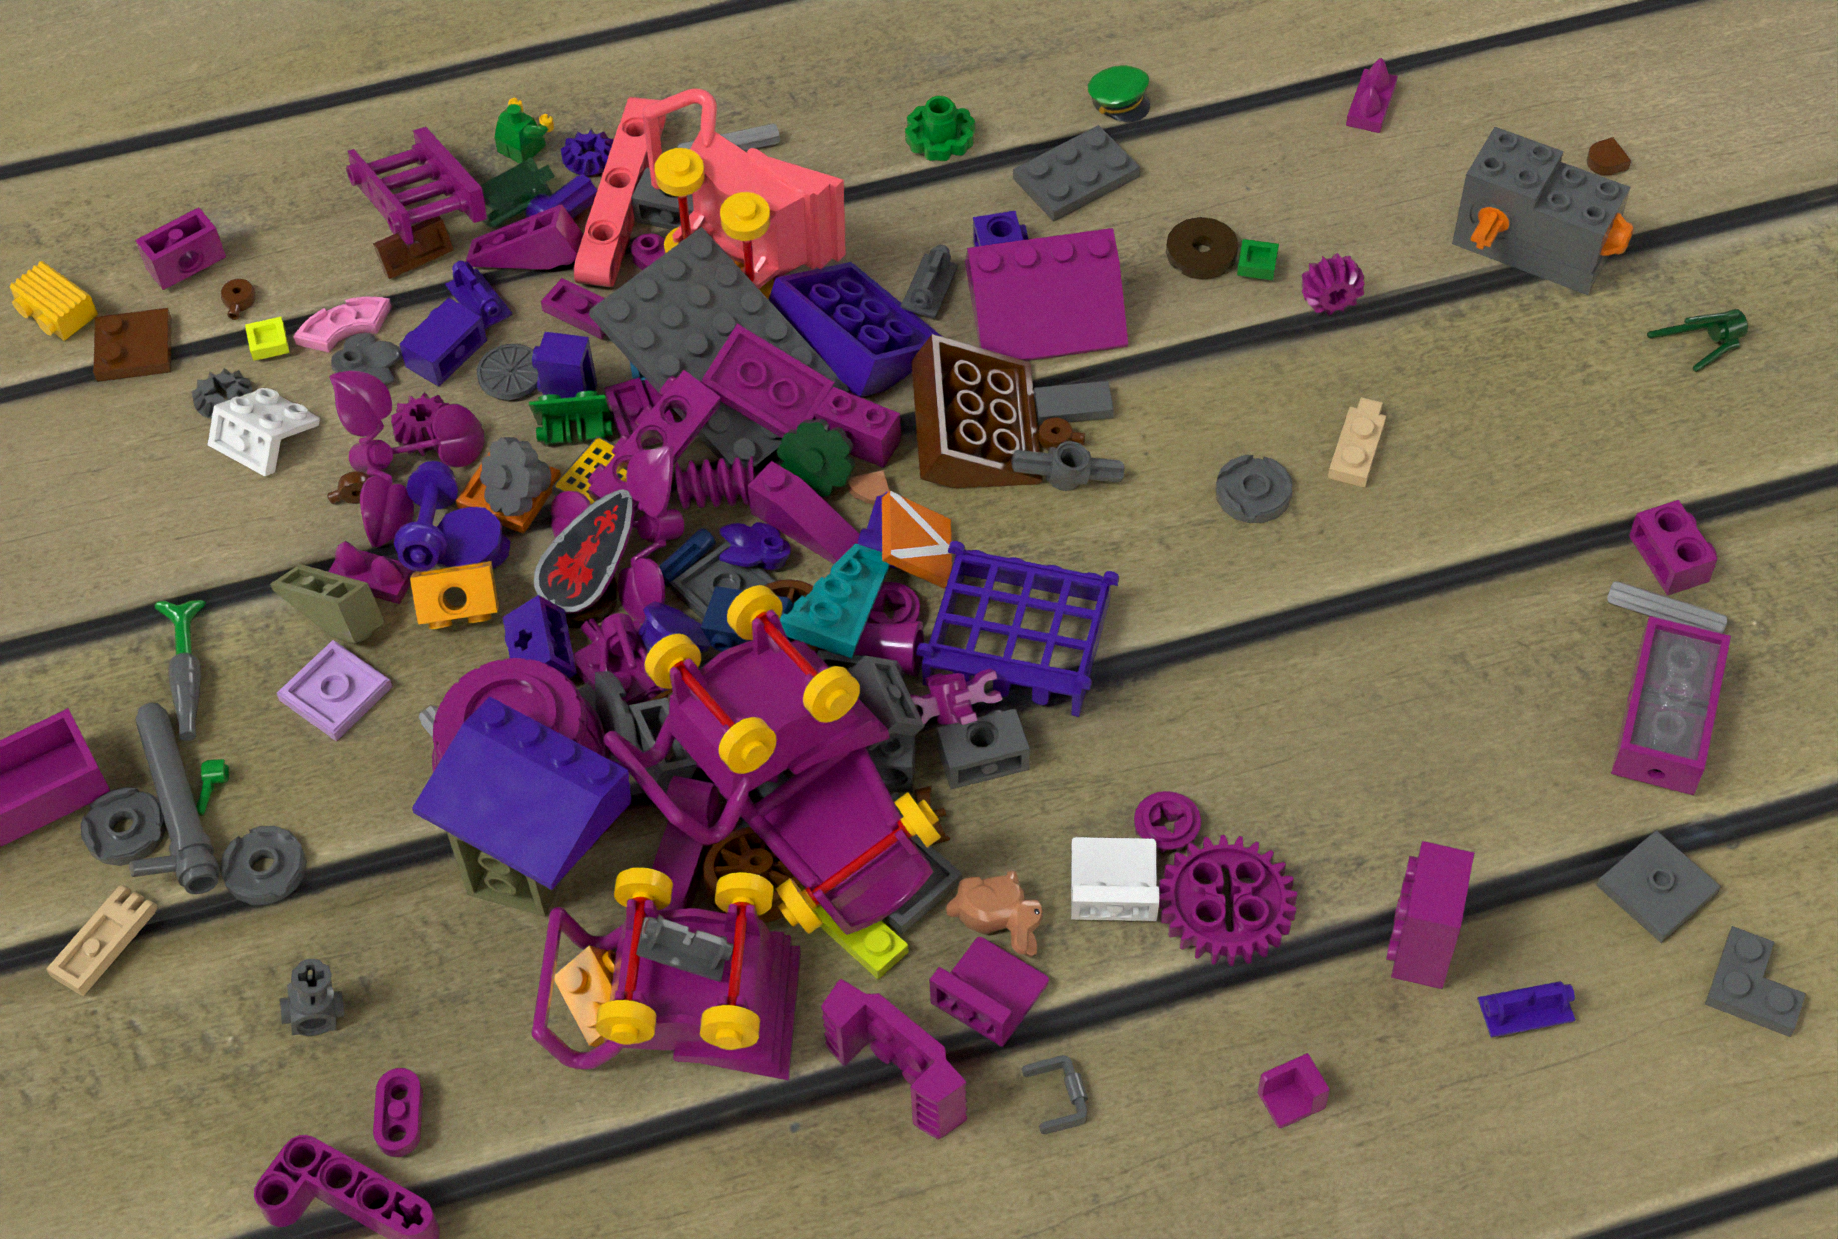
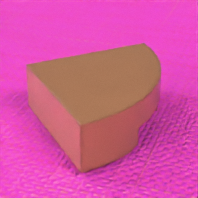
M883 470L850 477L847 482L848 491L855 499L873 504V506L877 496L890 491Z

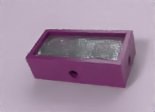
M1649 616L1638 649L1611 774L1690 795L1695 794L1705 770L1731 636Z

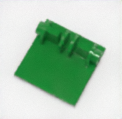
M583 391L577 393L576 397L562 399L559 395L548 394L538 397V401L529 402V407L537 424L543 425V427H536L537 442H545V445L564 443L563 423H565L567 442L572 443L571 422H577L579 442H583L582 421H585L587 441H593L597 436L606 440V436L613 435L612 421H605V419L612 418L605 395H599L596 391Z

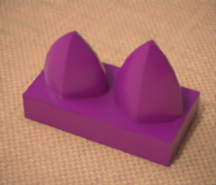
M1379 58L1370 70L1364 68L1347 115L1346 126L1380 133L1398 76L1388 74L1387 66L1382 58Z
M347 541L339 544L336 548L335 561L329 570L331 573L368 583L375 598L396 604L401 603L411 585L410 577L416 572L404 567L400 561L390 559L387 556H379L358 550Z

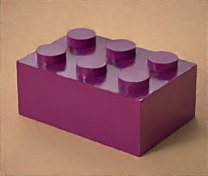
M1422 841L1418 857L1409 855L1386 960L1394 961L1391 978L1443 989L1461 929L1475 852Z

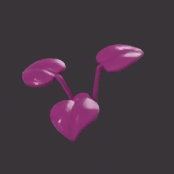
M361 371L334 373L329 377L334 389L338 417L349 433L363 437L359 439V443L351 447L349 462L355 471L367 472L370 476L361 489L360 508L365 532L373 548L380 547L394 539L399 528L412 522L414 516V504L408 495L406 487L401 484H392V476L380 471L389 466L393 455L438 446L439 457L442 463L453 468L464 467L475 461L481 453L484 445V430L481 422L466 407L459 404H448L438 409L433 417L432 430L436 439L391 448L383 440H373L384 429V424L381 420L389 416L392 411L391 395L385 384L377 377Z
M672 446L640 451L631 458L627 467L626 476L629 494L633 499L639 501V510L646 512L639 520H633L632 528H637L640 537L648 542H653V544L631 558L630 568L621 570L618 576V594L625 611L641 624L645 620L643 609L648 604L654 601L662 604L665 602V584L662 571L653 560L645 557L659 548H665L666 541L679 539L684 531V520L681 513L676 509H667L673 474L674 447ZM565 491L558 494L552 501L551 526L555 538L591 505L588 498L582 493Z

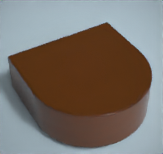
M1614 137L1594 143L1590 147L1587 156L1588 167L1600 175H1613L1628 170L1631 163L1630 158Z

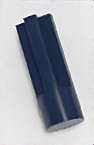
M700 528L659 566L666 587L716 546V541L710 532Z

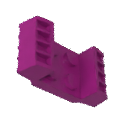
M840 978L821 1005V1010L823 1011L822 1018L824 1020L823 1027L825 1028L824 1036L826 1037L825 1044L832 1055L843 1066H846L869 1043L872 1052L882 1062L886 1064L892 1062L903 1071L904 1078L911 1085L913 1124L926 1134L939 1140L967 1120V1099L965 1098L967 1082L946 1060L945 1047L879 993L866 994Z

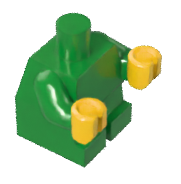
M517 98L510 99L508 107L499 115L494 139L497 152L525 166L546 146L543 136L546 132L553 131V117L550 116L548 118V114H542L539 117L540 124L537 126L534 118L524 113L522 101L519 100L518 102Z

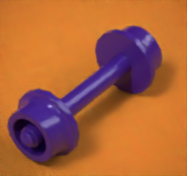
M428 461L421 464L407 481L406 490L409 497L415 504L421 507L418 521L407 523L396 532L394 546L398 553L399 561L404 567L412 571L422 572L434 568L446 553L447 540L445 534L433 525L436 510L444 509L452 505L456 500L458 485L450 467L438 461Z

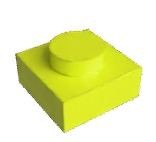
M282 317L245 324L253 361L290 353Z

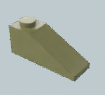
M299 564L270 584L274 592L332 637L354 644L371 637L373 631L385 623L369 584L366 582Z

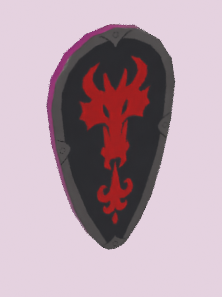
M617 490L591 504L554 539L540 557L534 572V587L537 595L565 609V614L580 613L592 607L603 596L611 582L632 530L634 499L627 490Z

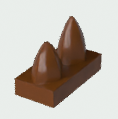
M440 216L411 226L413 244L407 245L398 234H393L373 243L384 274L388 279L454 251L445 224Z

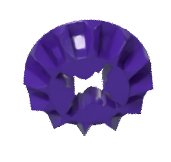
M592 129L588 134H581L577 131L575 138H566L565 147L561 148L563 164L568 170L579 175L604 172L614 139L608 138L605 131L599 134H595ZM591 148H595V152L589 150ZM585 149L588 150V152L584 154L582 150Z

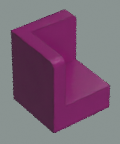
M1306 1053L1262 1073L1257 1093L1276 1126L1284 1128L1326 1109L1330 1089L1310 1055Z

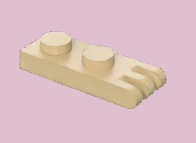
M123 884L118 886L47 967L46 970L49 975L71 990L84 996L155 914L157 904L150 900L144 901V896L137 892L131 894V889Z

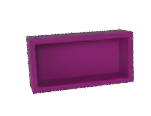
M69 708L0 740V847L94 802L98 797L111 791Z

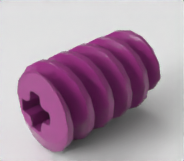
M750 456L747 467H743L739 457H735L732 468L729 469L724 459L719 458L717 468L714 470L709 460L704 459L702 468L697 471L693 460L688 461L686 471L683 472L676 461L677 494L684 509L690 508L692 498H695L699 508H704L708 497H710L714 507H719L723 496L726 497L730 506H735L738 495H741L745 505H750L747 486L755 479L753 456Z

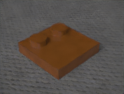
M168 308L95 317L93 373L97 382L171 372L172 317Z

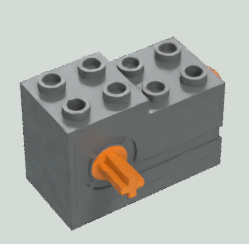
M1494 127L1466 174L1452 244L1588 295L1609 255L1624 253L1634 231L1633 225L1626 222L1623 218L1631 187L1561 162L1564 151Z

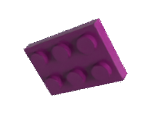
M739 324L735 326L700 381L719 395L721 402L781 438L789 430H797L798 425L804 420H812L814 418L815 412L835 383Z

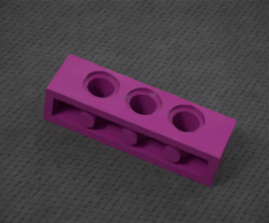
M685 370L677 378L673 375L669 377L659 391V394L662 396L654 407L647 405L636 419L635 423L639 426L630 437L626 434L623 435L614 446L612 453L615 456L605 467L603 464H600L588 480V483L591 484L589 487V497L597 501L617 490L624 489L628 491L627 482L620 480L617 474L622 468L628 467L629 461L636 453L644 451L641 444L647 438L654 437L659 439L663 444L662 447H674V465L719 409L721 397ZM672 408H679L685 412L686 417L683 421L674 423L665 417V413ZM634 499V514H635V513L638 511V509H639V508H638L639 501H637V500H635V499Z

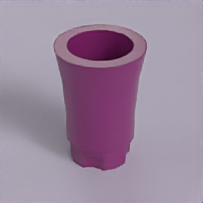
M921 621L866 623L853 655H866L896 660L907 675L917 677L923 660V656L916 655L918 645L924 643L923 623Z

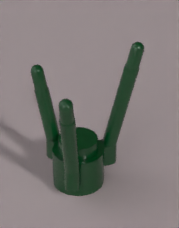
M1732 309L1723 313L1687 317L1684 320L1685 324L1649 331L1647 337H1663L1707 328L1710 338L1715 342L1723 343V345L1693 366V371L1698 372L1727 351L1738 348L1740 346L1738 339L1746 336L1748 323L1742 311Z

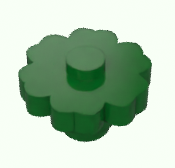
M934 96L926 102L925 106H917L907 116L905 141L913 153H924L925 158L929 161H947L951 158L952 154L963 156L967 149H970L974 144L975 119L970 116L968 109H957L955 103L948 97Z

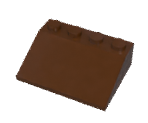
M931 334L911 360L920 479L952 488L1039 485L1043 481L1042 475L1020 473L1012 469L1014 451L1040 452L1030 362Z

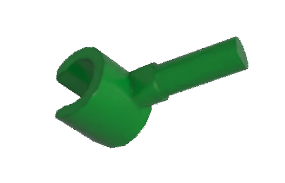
M224 759L207 760L201 765L203 784L196 805L200 816L205 814L214 789V783H227L229 780V766L225 764Z

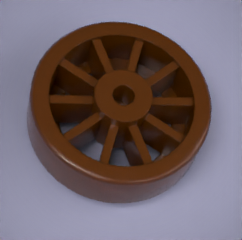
M751 827L735 830L724 840L714 844L704 861L706 893L710 903L719 913L727 914L715 903L717 881L727 874L751 873L762 876L771 882L774 891L772 907L766 913L758 915L759 920H763L764 923L785 917L778 907L784 901L778 894L777 887L791 878L801 891L805 889Z

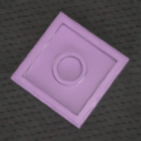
M332 640L277 692L279 701L337 741L392 688L390 679Z

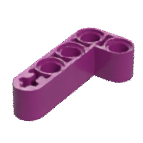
M673 776L667 791V796L677 808L684 810L707 828L714 826L719 821L721 813L717 786L710 782ZM669 820L651 869L666 874L673 882L671 903L666 908L658 911L692 907L704 872V861L712 845L698 843L671 824Z
M298 1135L291 1138L269 1165L254 1188V1198L265 1219L276 1227H287L294 1224L316 1197L387 1239H438L440 1236V1227L430 1204L426 1200L309 1135ZM308 1157L315 1158L309 1166L298 1168L302 1160ZM351 1178V1181L345 1187L333 1188L340 1179ZM288 1194L282 1203L270 1205L276 1196ZM380 1198L388 1199L383 1207L373 1210L369 1209L375 1200ZM403 1214H404L406 1220H407L408 1222L412 1223V1225H410L409 1228H408V1226H407V1224H406L404 1218L402 1217Z

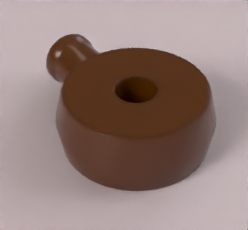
M245 279L230 280L221 289V300L229 309L227 316L232 320L239 319L240 311L250 308L255 302V289Z
M1049 418L1040 425L1038 439L1041 446L1049 451L1050 447L1058 448L1060 444L1067 441L1084 445L1085 433L1073 432L1070 423L1062 418Z
M359 471L344 474L339 479L338 489L328 493L330 503L336 504L341 500L353 504L360 503L362 486L370 476Z

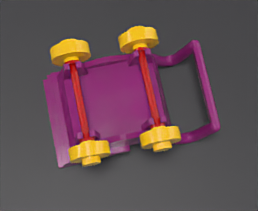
M763 585L752 586L741 592L733 600L727 613L729 626L742 639L752 641L724 650L701 670L698 669L701 662V652L692 640L684 634L666 636L651 648L645 659V671L660 688H672L673 694L670 696L669 714L663 723L655 744L649 750H640L616 731H609L604 736L606 746L620 763L628 769L630 775L670 823L703 845H712L724 840L735 828L747 802L749 791L788 767L794 774H799L819 762L890 738L888 729L858 698L860 685L847 669L840 666L829 668L803 641L799 643L796 640L791 643L788 640L780 622L783 610L782 602L770 588ZM675 738L728 799L719 821L712 827L707 828L684 810L677 808L645 770V768L658 764L667 756Z
M626 869L617 875L614 890L616 901L622 906L627 907L626 919L624 924L605 936L589 934L561 907H555L551 910L533 1019L532 1037L561 1064L574 1069L586 1070L599 1067L617 1056L623 1048L674 1051L673 1060L677 1062L701 1063L789 1081L801 947L792 946L791 935H785L781 931H769L763 920L758 918V915L766 913L772 907L773 885L770 881L756 874L741 872L721 877L716 885L715 903L727 914L695 908L658 911L666 908L671 903L672 880L666 874L654 869ZM658 915H661L666 920L689 927L688 932L696 933L699 930L718 937H727L726 942L732 943L734 946L730 959L728 961L725 960L721 981L718 982L636 955L644 918H657ZM561 932L582 950L586 949L589 945L606 951L617 949L610 1001L598 1008L596 1031L605 1040L604 1043L588 1052L571 1049L547 1027Z

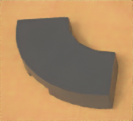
M610 671L595 672L596 713L601 717L606 733L616 731L638 747L633 714L629 712L627 702L621 700V697H626V692L621 682ZM609 749V758L620 763Z

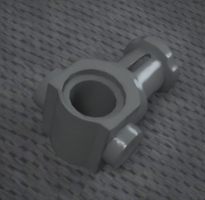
M318 959L303 960L292 970L291 983L287 985L288 997L279 999L282 1024L291 1023L292 1036H316L336 1030V1018L344 1017L342 991H333L330 968ZM309 970H312V975H308Z

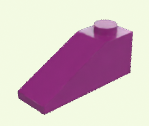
M560 204L472 239L466 262H469L473 267L552 269L559 265H569L576 260L584 234L564 206Z
M771 461L747 486L752 515L775 527L783 534L829 562L835 564L855 543L858 544L860 534L801 478Z

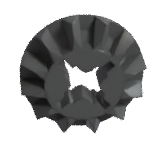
M224 368L217 375L209 371L208 378L206 380H197V389L191 392L196 410L202 416L212 419L214 405L231 400L233 397L252 393L253 389L249 379L244 378L239 370L230 373ZM223 388L227 392L226 396L228 399L225 400L223 396H220L216 392L217 389Z

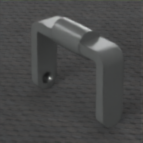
M1065 1055L1027 1064L1021 1068L1024 1077H1031L1063 1068L1065 1086L1071 1104L1075 1105L1077 1111L1076 1114L1041 1123L1039 1125L1041 1134H1049L1080 1126L1087 1120L1085 1102L1088 1100V1096L1080 1073H1075L1071 1059Z

